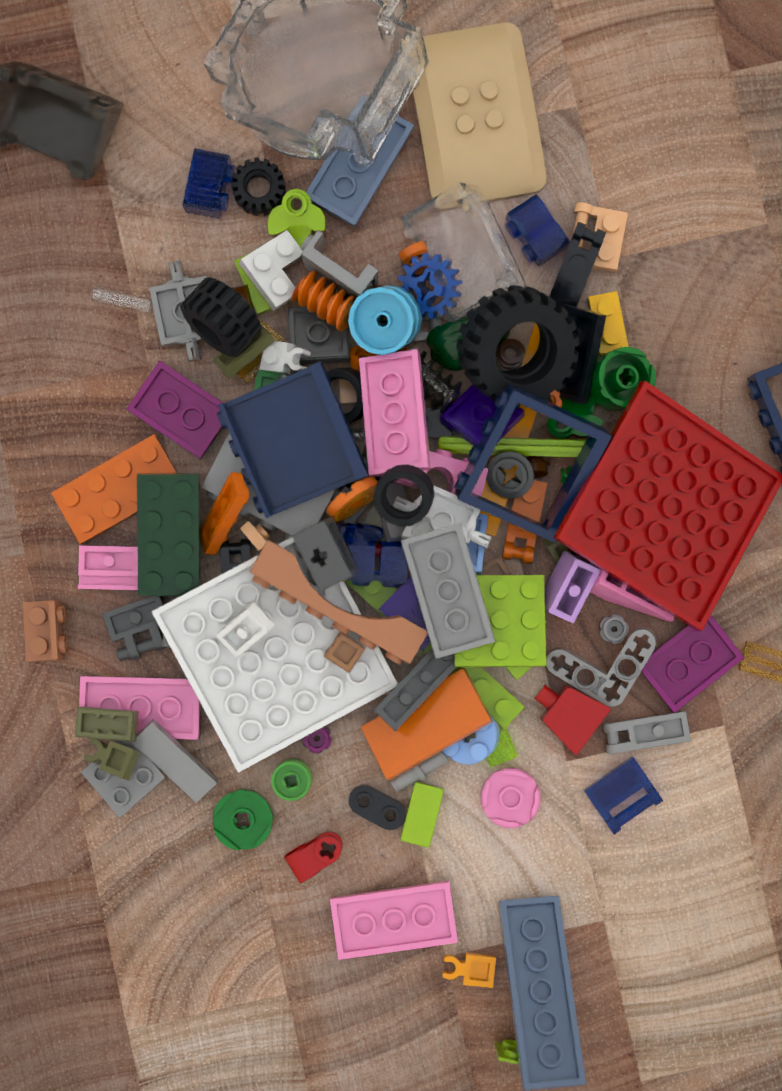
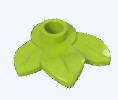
M301 189L288 191L282 199V204L271 210L268 219V232L270 235L288 230L300 248L304 240L312 233V230L325 231L326 227L323 211L313 205L308 193ZM295 198H299L302 201V207L299 210L293 207V200Z

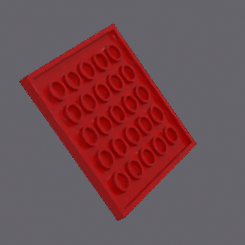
M642 381L639 383L612 431V437L599 462L582 485L553 538L697 631H702L781 486L782 474L648 382Z

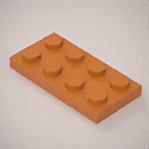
M155 434L51 492L79 544H85L137 514V474L177 473Z

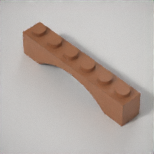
M270 540L266 541L249 571L254 575L252 581L266 589L269 588L270 584L281 590L279 596L292 604L299 600L307 605L306 612L320 620L323 615L334 620L332 624L334 628L347 635L350 630L361 636L358 640L360 643L373 650L376 646L383 648L387 651L385 657L401 665L403 660L411 664L428 634V631L400 615L367 617L350 613L334 606L320 596L309 584L299 567L296 556Z

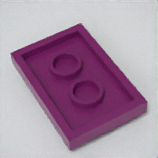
M160 360L126 408L133 415L200 460L223 429L217 417V412H220L218 404L223 402Z
M711 615L702 631H697L686 625L655 649L641 673L671 712L675 713L745 657Z

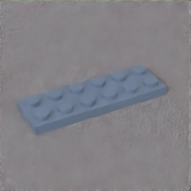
M559 896L500 900L498 907L522 1091L585 1086L586 1077Z

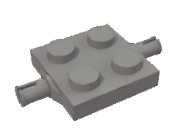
M172 261L168 263L172 280L164 285L149 288L160 343L162 347L175 344L186 345L188 361H194V356L197 361L201 359L197 342L203 339L187 323L180 305L208 276L197 278L183 277L181 261H175V265Z

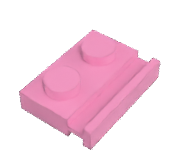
M79 546L78 589L138 590V547Z

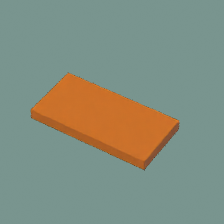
M462 668L448 676L396 731L388 726L380 717L361 726V729L386 780L390 781L489 725L493 720L466 669Z

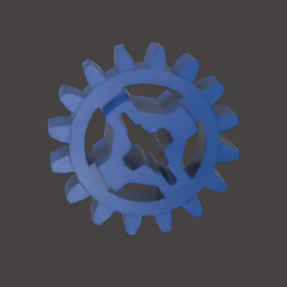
M423 253L422 260L418 256L412 257L413 266L404 264L403 268L407 273L406 275L398 276V279L404 282L401 287L414 296L416 302L420 305L422 318L427 313L430 319L437 318L438 313L441 316L447 315V307L455 308L457 306L453 298L462 296V293L456 290V286L463 284L462 280L455 279V275L460 272L459 269L451 270L449 268L452 263L451 259L441 262L442 254H435L432 258L430 253ZM428 266V268H425L424 274L416 275L421 268ZM442 274L445 275L446 280H447V284H446V282H445V280H444ZM427 281H430V284L434 286L433 291H430V288L426 286ZM437 297H444L439 304L432 306Z

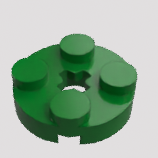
M238 789L226 794L218 802L213 812V825L217 838L221 843L233 850H247L258 847L266 840L272 829L274 815L270 804L261 794L253 790ZM238 812L240 814L247 812L250 815L248 820L251 824L238 827L236 825L238 819L235 815Z

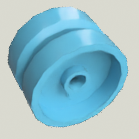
M386 285L369 289L358 296L350 308L348 323L351 335L360 347L369 353L384 355L403 349L414 341L421 328L422 314L420 305L410 292L402 287ZM383 315L388 318V322L382 320Z

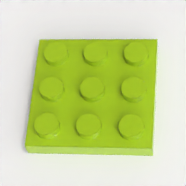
M476 575L496 641L455 653L454 667H545L544 575Z

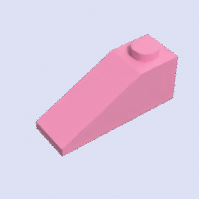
M600 569L601 572L590 593L605 601L668 622L673 621L674 616Z

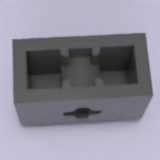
M332 516L292 536L295 541L293 542L295 552L300 558L304 559L308 567V578L314 586L317 585L319 591L346 580L359 571ZM326 551L328 557L320 558L319 553Z

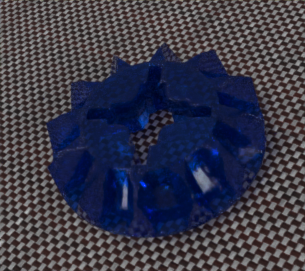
M357 522L337 526L346 543L374 544L377 540L383 539V529L376 525Z

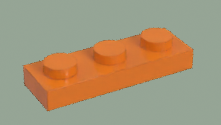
M230 473L200 528V537L205 554H217L222 543L226 541L227 534L232 525L236 523L243 505L248 502L249 488L245 485L242 473Z

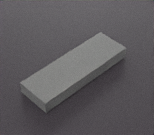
M154 719L136 735V742H131L196 803L218 783V778Z

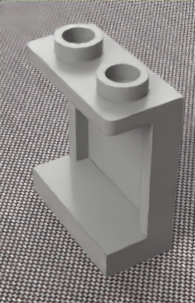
M318 230L314 236L308 235L300 248L303 251L301 256L304 268L310 272L313 270L317 271L318 278L326 277L328 285L331 283L337 284V291L341 289L346 290L347 298L351 295L357 298L365 291L379 284L378 270L370 264L365 267L357 278L323 255L322 252L326 246L324 233Z

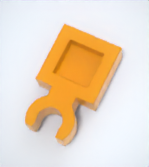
M466 952L465 961L459 960L453 954L444 955V961L454 963L455 968L450 972L442 971L443 978L452 980L458 976H463V985L493 988L496 965L495 955Z

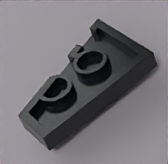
M559 303L568 311V316L574 320L576 330L573 332L579 335L580 342L579 346L575 347V350L579 352L578 361L576 363L572 362L571 365L574 372L570 378L566 377L563 380L562 384L564 387L559 391V397L580 404H588L606 315Z

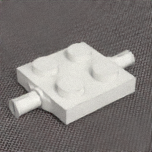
M434 486L435 496L428 514L422 521L412 526H406L402 534V539H407L461 523L467 545L472 541L487 549L492 536L475 530L476 521L481 512L480 509L458 500L455 494ZM422 494L414 503L397 496L393 507L403 512H411L421 504Z

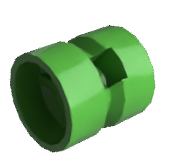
M290 758L281 762L271 778L275 794L287 801H295L304 797L309 791L313 780L309 765L297 758Z

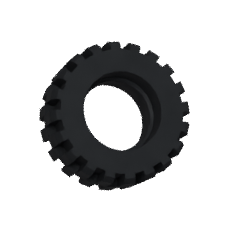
M510 285L508 291H505L503 288L493 290L491 298L484 295L478 300L480 306L476 310L470 308L466 314L469 320L467 324L462 323L459 330L463 335V339L457 340V350L462 354L458 359L460 366L465 370L464 374L470 382L493 402H496L497 397H500L503 390L506 391L509 383L544 400L550 399V393L554 390L559 392L564 387L562 384L563 380L566 377L570 378L573 374L572 362L576 363L578 361L579 352L575 350V347L579 346L580 342L579 335L573 332L576 330L574 320L568 316V311L563 306L532 287L526 286L523 289L519 285ZM523 322L536 323L539 328L540 341L533 358L518 369L500 370L496 364V349L502 336L517 324ZM517 403L515 408H519L520 403Z

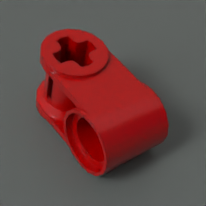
M327 831L311 841L296 847L287 853L284 859L299 883H303L340 857L343 842L337 833ZM325 841L328 845L335 844L333 853L329 850H322Z

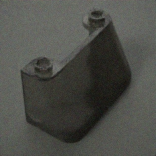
M13 61L0 64V147H6L7 144L17 142L66 162V168L71 171L70 175L77 179L87 180L94 177L120 118L123 103L28 63Z

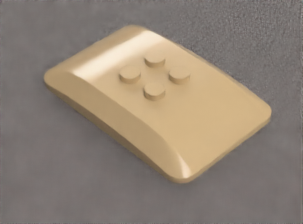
M503 22L412 39L406 47V57L430 194L435 205L440 208H454L540 192L546 183V169L528 66L519 28L510 22Z

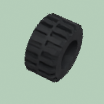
M204 278L180 305L183 316L191 328L211 347L231 357H237L262 330L256 313L246 300L234 289L214 278Z

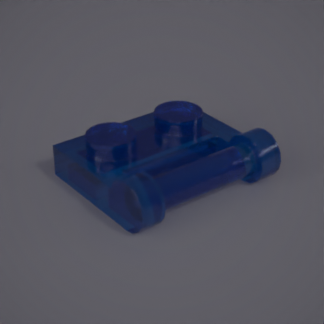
M632 756L583 790L613 835L621 831V826L653 804L657 806L663 802L653 784ZM642 788L645 790L646 795L614 817L610 814L609 811L634 793Z

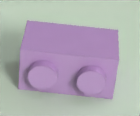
M564 550L544 588L545 610L574 624L601 570L591 562Z

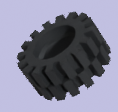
M259 157L254 158L253 162H250L249 159L245 160V165H239L237 173H233L231 188L238 206L242 207L246 213L250 211L254 216H258V213H263V216L268 215V211L275 208L278 204H282L283 196L286 194L283 174L281 170H278V166L275 163L270 164L268 159L264 158V161H260ZM255 177L267 179L270 183L268 193L263 197L252 196L247 190L251 179Z

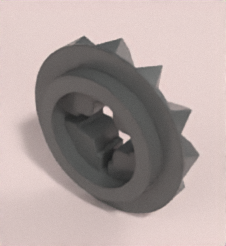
M513 450L500 452L490 461L487 467L488 484L501 497L518 498L524 495L533 484L535 477L533 465L526 459L524 454L516 453ZM517 465L515 475L519 477L518 480L512 478L504 484L503 482L506 477V472L503 471L504 468L510 470Z

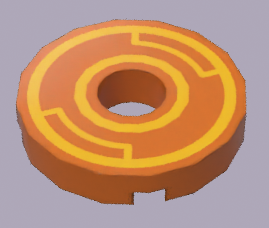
M375 477L363 478L352 484V490L345 494L343 492L337 495L327 507L329 517L332 516L335 523L351 517L374 499L373 495L378 483Z

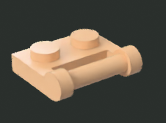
M583 202L576 203L574 213L577 215L574 231L578 222L584 223L587 226L589 217L596 219L594 231L597 232V229L606 232L592 268L616 273L628 213L596 207ZM583 239L579 243L580 247L583 246Z

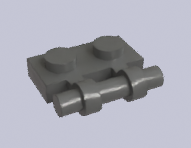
M150 596L102 614L112 642L124 638L126 647L116 650L119 661L129 658L135 660L140 658L141 654L154 649L160 651L167 648L162 646L163 634L152 614L153 610L164 605L161 596ZM149 629L152 638L137 643L134 634Z

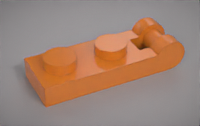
M533 480L531 488L524 495L513 498L511 510L540 523L548 483ZM508 523L502 558L511 560V557L522 559V563L531 564L537 535ZM515 538L525 539V548L514 546Z

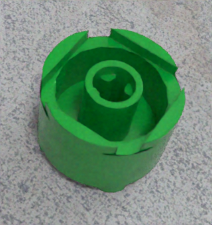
M621 347L602 354L597 358L590 399L607 410H624L640 382L646 381L655 387V369L653 365H650L646 355L636 348Z

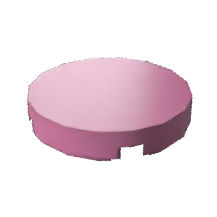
M502 768L493 772L485 780L481 790V805L485 814L495 824L504 828H518L528 823L537 814L540 806V790L535 780L527 772L517 768Z

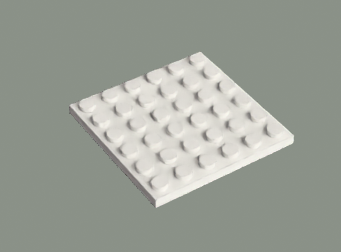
M293 537L277 544L296 556L302 573L320 596L336 607L361 615L344 581L322 591H319L317 585L314 586L307 575L308 567L304 559L300 558L295 552ZM326 551L320 552L319 556L320 558H327L328 554ZM258 555L152 611L154 618L238 773L394 689L398 684L379 647L376 646L373 650L360 643L358 640L361 636L351 630L348 636L366 647L351 672H346L326 659L324 654L339 633V630L332 626L334 620L325 615L320 620L305 611L307 608L306 604L299 600L292 604L280 597V589L271 584L266 589L252 581L254 575L249 571ZM254 602L275 625L268 633L236 658L216 635L247 605Z

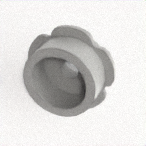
M613 614L611 617H605L600 623V635L606 642L611 641L613 644L621 643L629 633L628 623L620 615ZM613 626L617 628L615 632L611 630Z

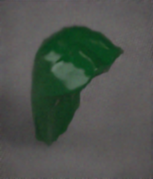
M468 316L438 325L427 336L426 341L427 345L431 348L432 360L449 371L464 370L460 366L458 359L462 354L457 350V340L463 339V335L459 330L462 323L467 324ZM515 326L510 328L502 336L497 348L500 346L501 343H503L507 339V337L510 335V330H512Z

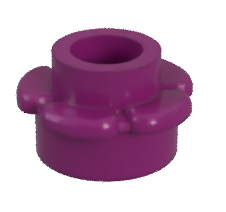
M324 726L303 737V745L306 748L308 747L312 753H321L323 749H328L331 745L330 730ZM316 735L320 737L319 741L314 740Z

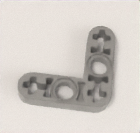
M639 627L630 634L608 672L564 647L552 649L547 656L546 666L553 675L602 704L615 707L623 702L656 646V636L649 628ZM645 634L648 636L647 642L651 645L649 647L644 645L638 655L644 658L640 660L635 654L626 652V650L630 648L633 652L638 643L634 638L636 636L641 638ZM561 654L566 657L565 663L573 666L574 661L579 663L574 669L572 677L567 675L570 671L568 667L562 665L560 668H556L554 666L556 661L552 658L553 656L559 657ZM621 660H632L636 665L635 672L630 675L623 674L619 670ZM580 670H591L595 677L594 681L591 684H582L577 675ZM614 673L617 678L629 683L626 686L621 682L617 689V693L620 696H613L609 699L606 697L607 691L604 688H611L616 678L611 677V675Z

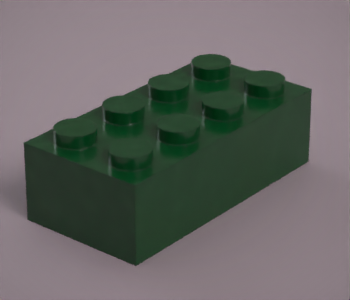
M200 473L137 474L138 596H181L200 586Z

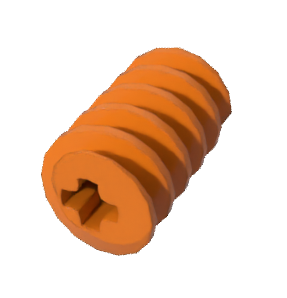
M313 270L297 284L291 300L298 301L300 306L307 307L308 311L313 314L316 313L318 318L326 319L329 325H336L338 331L346 330L349 327L350 308L355 302L356 297L351 295L347 300H344L346 290L341 289L335 294L337 284L331 283L326 288L327 278L323 276L316 281L318 272Z

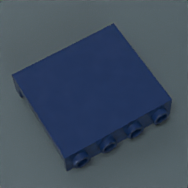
M317 362L306 369L238 398L218 404L220 412H217L219 422L223 429L228 428L232 437V440L229 441L230 448L236 458L240 456L244 468L241 469L244 481L248 486L252 484L256 496L253 497L255 507L259 514L264 512L266 518L369 475L323 362Z

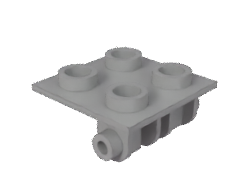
M116 741L118 744L140 752L129 781L99 770L100 764L91 763L81 772L119 818L166 778L161 770L129 741Z

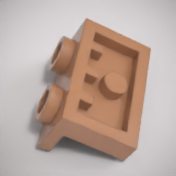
M61 600L22 602L25 661L63 660L64 653L68 651V641L66 635H62V624L66 623L65 606H61Z

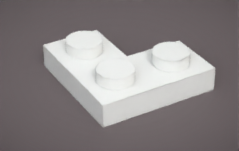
M288 230L243 257L239 262V265L273 311L292 299V294L296 287L283 270L302 258L301 253L303 251Z

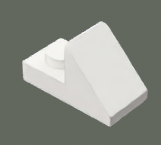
M253 602L247 605L216 637L238 658L268 633L275 624Z

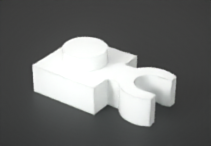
M274 341L263 350L260 370L290 374L291 369L301 371L307 367L299 364L300 358L303 355L310 356L311 352L302 348H295L294 344Z

